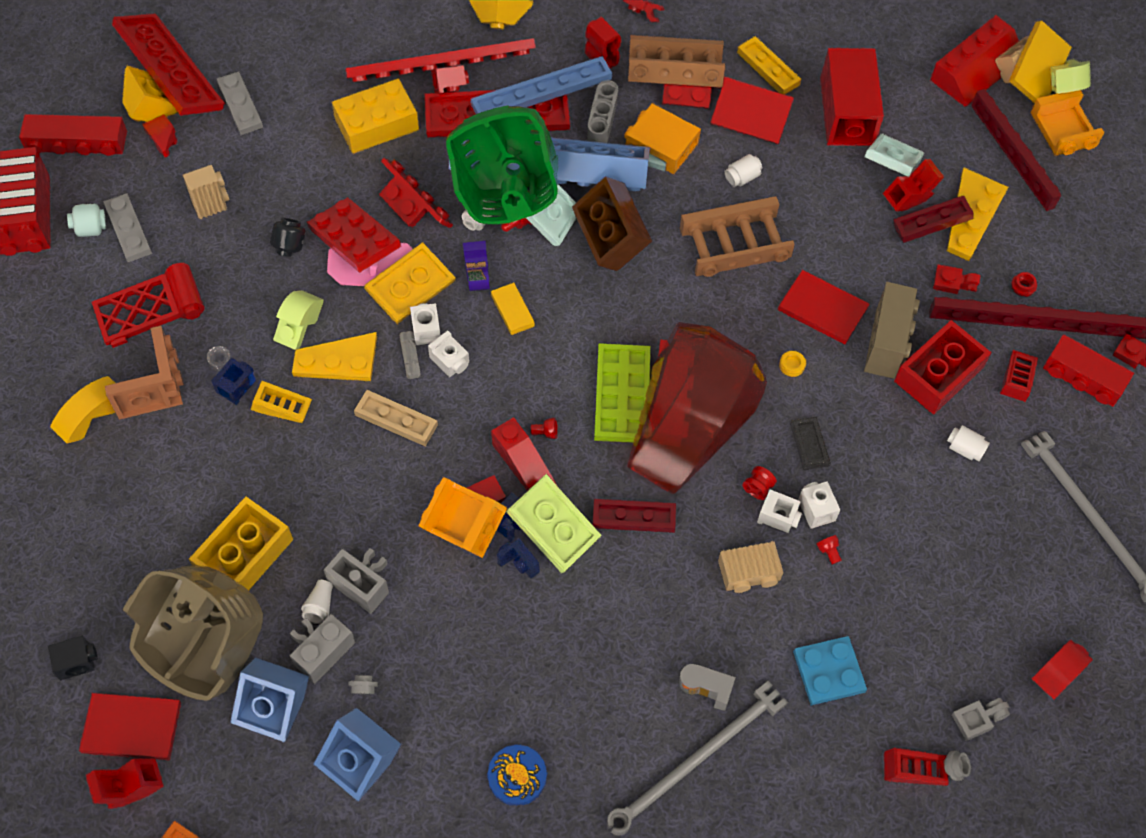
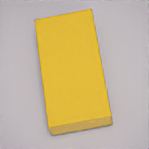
M515 283L491 291V297L511 335L535 326V322Z

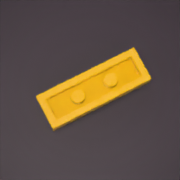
M756 36L738 46L737 54L780 94L785 95L800 86L801 78Z

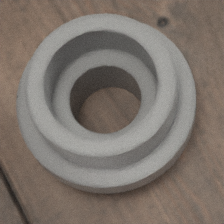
M356 675L355 681H349L348 686H351L352 694H374L375 687H378V682H372V676Z
M957 750L948 753L944 761L946 773L954 781H961L964 777H968L971 771L968 756Z

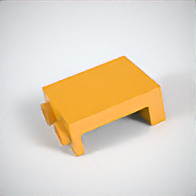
M1081 90L1037 98L1030 112L1055 156L1061 154L1070 155L1084 148L1091 150L1099 144L1104 134L1102 128L1093 129L1079 104L1084 96Z
M652 103L646 111L643 110L640 113L635 125L629 126L624 138L626 139V145L650 147L649 153L667 162L666 171L675 174L698 145L701 129Z
M443 477L440 484L434 490V496L428 508L422 514L419 527L483 558L507 507Z

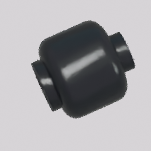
M281 218V221H277L273 225L270 244L277 249V254L291 257L292 253L302 250L306 230L298 220Z

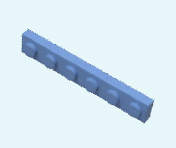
M603 56L472 98L471 106L476 114L507 105L529 107L599 84L605 80H611L612 72Z

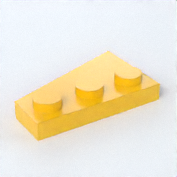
M377 332L295 350L292 368L293 377L371 381Z

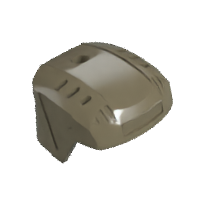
M197 565L153 571L147 574L123 608V611L135 622L129 647L142 667L172 690L184 696L206 701L226 692L240 675L239 673L255 645L263 622V613L255 596L244 586L218 570ZM164 622L171 626V630L164 625Z

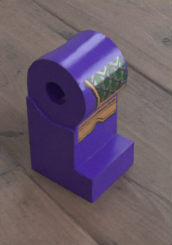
M485 241L463 243L469 291L490 289Z

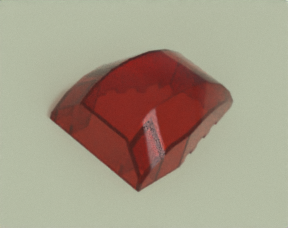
M683 322L676 324L653 365L650 385L647 388L644 408L639 419L638 432L635 435L627 466L671 494H675L755 413L767 385V377L755 354L710 326Z

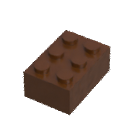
M605 176L572 206L598 266L614 271L620 270L652 242L623 182Z

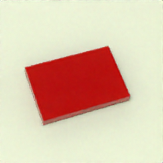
M725 77L710 123L779 145L794 97Z
M802 270L780 303L778 310L846 345L870 304Z
M92 693L79 751L83 754L170 760L181 702L174 699Z

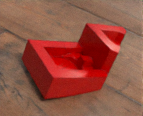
M163 114L143 124V128L154 141L159 152L166 158L170 154L168 149L170 146L176 145L178 140L175 136L174 126Z

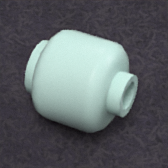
M95 203L76 204L73 206L72 213H67L69 229L74 228V232L78 237L99 236L102 229H106L104 209H100Z

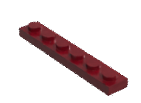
M985 89L977 91L971 107L1046 212L1054 209L1061 197L1059 188L1050 180L1045 169L1040 166L1032 151L1021 140L1019 133L1013 129L1006 115L996 105L995 100L990 97Z

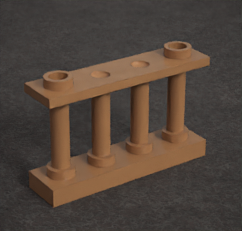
M631 35L628 81L722 87L725 63H722L724 43L723 41Z
M777 197L681 215L682 236H693L700 259L696 262V277L702 275L710 277L721 271L770 261L783 262L790 258L795 245L794 241L782 242L773 218H776L779 208ZM751 222H764L772 245L758 247L750 226ZM737 225L741 228L748 247L747 250L734 252L726 227ZM716 231L724 254L710 257L702 232Z

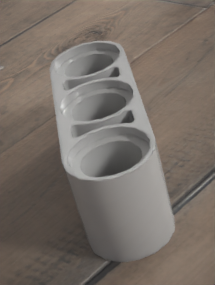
M605 80L597 86L588 121L587 141L607 143L609 140L618 100V86L613 81Z

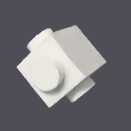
M813 482L802 489L798 501H801L800 506L810 529L836 521L840 508L828 482L820 484Z

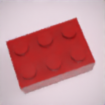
M950 320L900 366L894 382L934 415L984 368L992 352Z

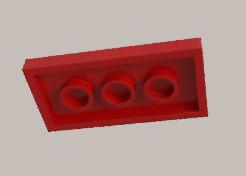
M348 197L338 201L331 208L307 221L309 229L359 273L401 247L400 241L395 235Z

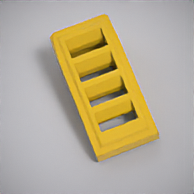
M261 381L252 402L251 410L303 423L312 399ZM266 395L271 396L269 402L264 401ZM276 397L281 398L278 406L274 405ZM286 400L291 401L288 410L283 408ZM296 403H302L299 412H293Z

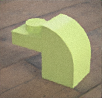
M1072 59L1066 60L1065 65L1052 66V91L1059 94L1090 87V61L1078 62Z
M302 290L290 293L283 301L276 317L280 318L273 341L294 350L299 349L307 326L317 322L324 299Z

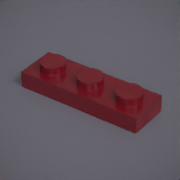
M963 195L894 219V227L902 242L905 243L974 219V212Z
M594 499L593 526L597 529L675 533L676 503Z

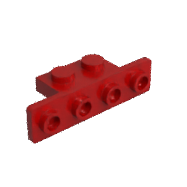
M664 84L662 104L709 109L711 88L722 89V87Z
M386 158L381 160L394 177L379 195L408 226L414 227L427 212L440 224L448 228L453 226V223L448 219L449 213L442 207H436L433 204L435 199L425 190L421 191L418 188L420 183L411 175L407 176L403 172L405 168L395 159L393 161Z

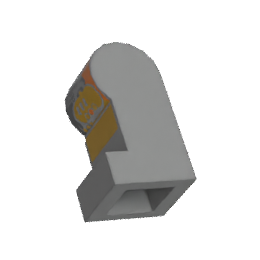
M689 664L680 673L679 686L688 695L700 694L716 700L714 708L725 711L736 677L700 665Z

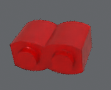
M602 17L591 21L586 28L587 42L585 54L590 60L603 56L609 69L618 65L620 60L618 49L621 44V36Z

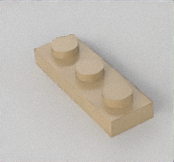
M366 390L354 410L355 416L425 447L438 426L437 420L369 390Z

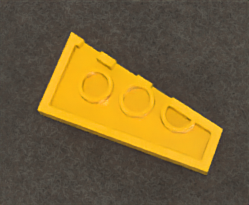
M963 168L957 197L965 196L974 212V219L951 227L946 251L970 261L1008 187L967 168Z

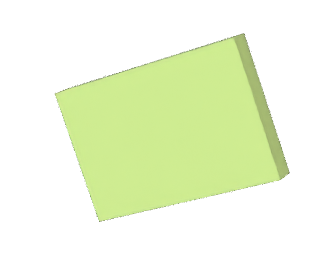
M547 474L506 511L561 573L565 572L602 536Z

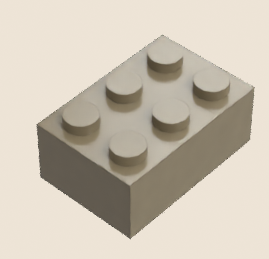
M886 282L876 308L864 372L895 379L900 366L909 357L912 343H909V339L914 333L916 324L913 318L917 314L920 300L916 299L917 288Z

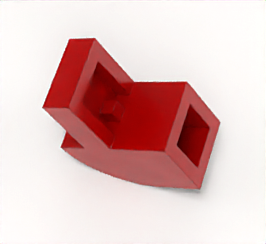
M925 159L909 177L898 176L883 192V195L895 211H906L930 199L934 195L932 190L944 176L931 159Z
M1069 640L1032 680L1051 698L1055 699L1093 659L1082 645Z
M132 759L117 770H93L86 775L93 804H107L108 809L119 808L138 801L164 787L156 759Z

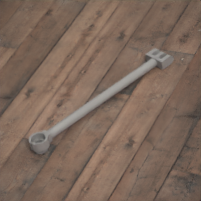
M1042 431L1038 436L1030 437V441L1025 440L1021 442L1022 447L1031 459L1039 455L1138 582V587L1141 590V599L1146 603V574L1049 451L1055 445L1052 438L1046 431Z
M769 681L764 683L753 694L759 701L630 806L610 812L607 819L608 829L613 828V821L615 819H622L624 821V827H615L611 833L614 835L626 834L630 829L631 821L766 709L774 716L788 704L785 698L775 705L773 700L780 693L776 689L767 696L765 692L770 690L772 684Z

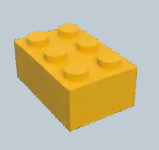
M399 78L332 101L335 120L352 154L419 130L417 111Z
M245 497L189 558V561L192 565L206 566L218 570L249 591L293 541V537L286 524L248 497Z

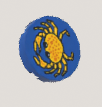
M512 745L503 748L495 754L489 763L487 776L489 787L497 799L508 805H525L538 798L545 788L547 771L545 762L538 752L528 746Z

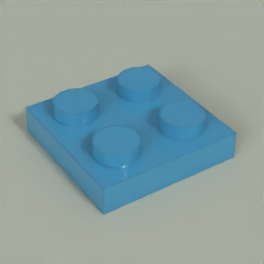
M849 636L794 649L793 653L810 705L849 697L867 691Z

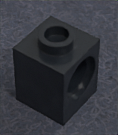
M83 635L48 645L52 672L60 681L95 671L93 661L98 660L95 645L93 643L89 644Z

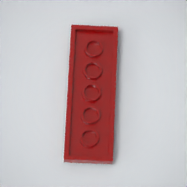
M156 14L113 17V27L180 116L223 110L224 101Z
M496 90L425 94L427 137L448 136L465 119L476 115L471 106L472 98ZM567 94L526 107L537 110L545 121L548 131L570 130Z

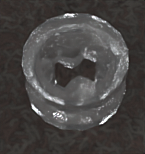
M216 346L207 353V361L210 368L214 371H225L232 364L231 354L226 347ZM220 355H223L225 360L222 362L219 360V363H216L214 358L216 356L220 358Z

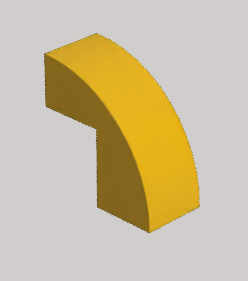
M106 376L83 387L63 405L52 421L50 428L66 443L82 440L93 418L115 413L105 391V386L115 384V382L109 376Z

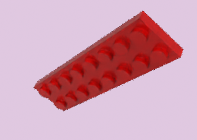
M534 38L350 67L345 68L347 78H352V82L367 80L366 75L375 74L376 78L391 76L390 71L398 70L399 75L413 73L414 67H421L422 71L437 69V64L444 63L445 67L461 65L460 60L467 59L468 64L484 61L483 56L489 55L491 60L506 58V53L513 52V56L530 54L529 49L535 48Z

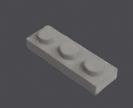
M236 72L217 78L219 88L240 135L263 128L261 119L240 73Z
M126 193L103 201L127 262L152 254L128 194Z

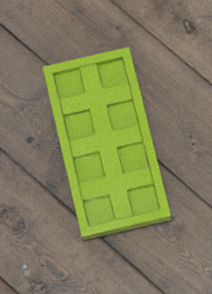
M599 344L594 441L648 443L650 346Z

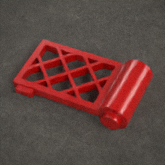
M186 263L173 264L162 275L92 301L106 345L111 344L113 348L127 343V338L178 318L196 319L204 311V305L190 266ZM163 284L164 288L159 297L149 294L153 287ZM134 294L140 296L135 306L125 303L129 296ZM146 298L156 301L151 311L141 309ZM108 304L116 305L110 316L103 314L100 307ZM162 304L171 307L172 312L162 316L156 314ZM122 308L131 311L126 321L116 318ZM138 313L147 316L142 324H132ZM113 322L122 325L119 333L109 336L108 330Z

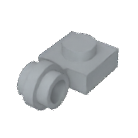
M998 698L986 705L987 710L985 711L980 701H976L954 711L952 717L963 737L968 741L993 729L994 725L990 718H993L994 722H998L1010 715L1008 703Z

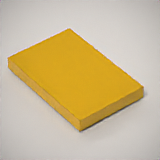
M1042 20L1035 22L1009 82L1034 103L1037 98L1049 96L1052 92L1051 67L1064 65L1072 47Z
M422 242L366 283L364 289L390 318L398 324L411 314L410 307L428 302L452 284L456 277Z

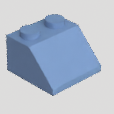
M255 658L240 673L231 723L285 742L304 700L309 676Z
M356 708L336 721L314 765L359 801L391 764L401 743Z

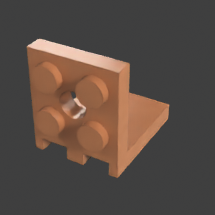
M162 326L151 328L159 373L105 386L106 396L119 420L183 404L179 386H183L184 382L181 371L177 367L179 363L176 348L173 347L171 336L165 335Z

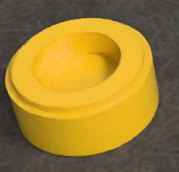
M797 351L785 352L779 362L780 370L790 377L801 375L806 366L805 357Z

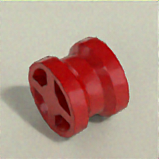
M756 466L751 472L752 476L746 478L742 486L750 495L758 500H764L768 495V489L773 488L777 480L769 470Z

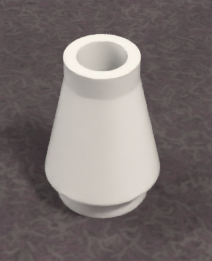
M318 580L301 608L303 611L302 617L313 624H322L329 617L331 591L333 588L329 581Z

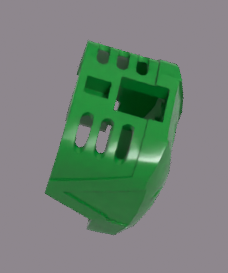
M508 105L490 109L465 119L447 136L446 147L450 159L454 192L460 203L462 202L469 215L475 221L483 224L511 223L543 211L557 198L558 155H556L545 121L536 109ZM477 160H479L478 163H476L474 166L471 167V165H472L473 163H475ZM516 163L520 167L516 170H511L507 165ZM484 201H501V202H498V203H489V202H484ZM483 208H496V209L501 208V209H499V210H488V209H483ZM483 215L500 216V217H486V216H483Z

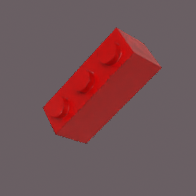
M1064 334L1043 367L1051 376L1069 382L1076 390L1085 391L1094 396L1098 402L1112 407L1119 400L1134 375V372Z

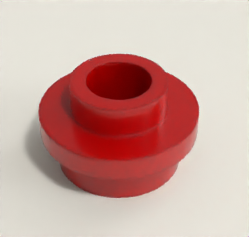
M1022 272L1013 278L1011 287L1016 294L1027 297L1035 293L1037 281L1031 273Z

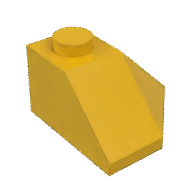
M469 0L481 23L491 24V29L503 30L504 26L514 25L533 6V0Z
M130 66L125 68L122 103L133 120L149 122L163 114L167 117L177 113V110L147 71Z

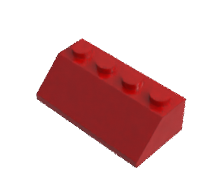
M995 15L936 62L930 81L964 107H967L973 102L977 91L989 89L1002 78L1001 70L998 69L995 60L1019 42L1014 28Z

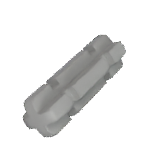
M401 332L399 336L407 378H419L421 374L413 332Z

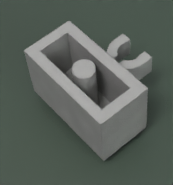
M371 548L365 553L362 563L342 549L324 569L327 581L364 610L372 614L389 594L386 580L376 574L386 567L387 560L382 557L378 563L370 566V560L375 556V552Z
M332 614L315 631L311 622L305 618L302 621V625L308 629L309 637L299 635L295 630L290 633L296 642L301 643L290 655L294 666L301 673L309 676V680L314 684L355 644L352 632Z

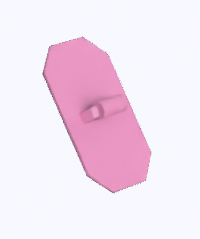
M400 243L401 247L360 273L330 248L328 252L327 273L340 285L364 286L413 250V248L407 243Z

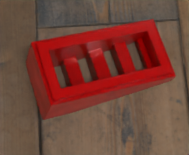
M1012 350L1000 394L1026 402L1032 389L1038 358ZM1018 358L1030 362V365L1016 361V359ZM1015 366L1026 369L1028 372L1017 369ZM1013 373L1024 376L1026 379L1015 376ZM1013 380V381H1016V382H1019V383H1022V384H1025V385L1022 386V385L1013 383V382H1011V381Z
M900 748L887 750L884 752L885 781L948 786V774L944 767V761L947 756ZM908 760H912V773L908 771ZM920 761H924L925 775H921ZM931 761L936 762L937 777H932Z

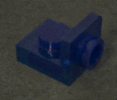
M520 538L514 542L509 541L499 549L497 561L501 567L514 559L513 563L521 574L526 572L530 578H533L540 573L539 562Z

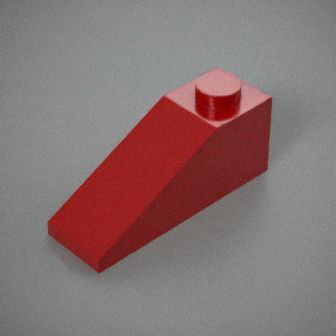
M514 417L491 430L492 445L527 491L546 474L556 484L529 436Z

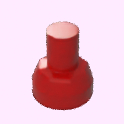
M548 418L544 421V424L531 425V434H545L546 438L557 439L558 425L556 418Z
M837 535L830 536L816 543L822 553H827L832 565L842 561L836 549L839 546Z

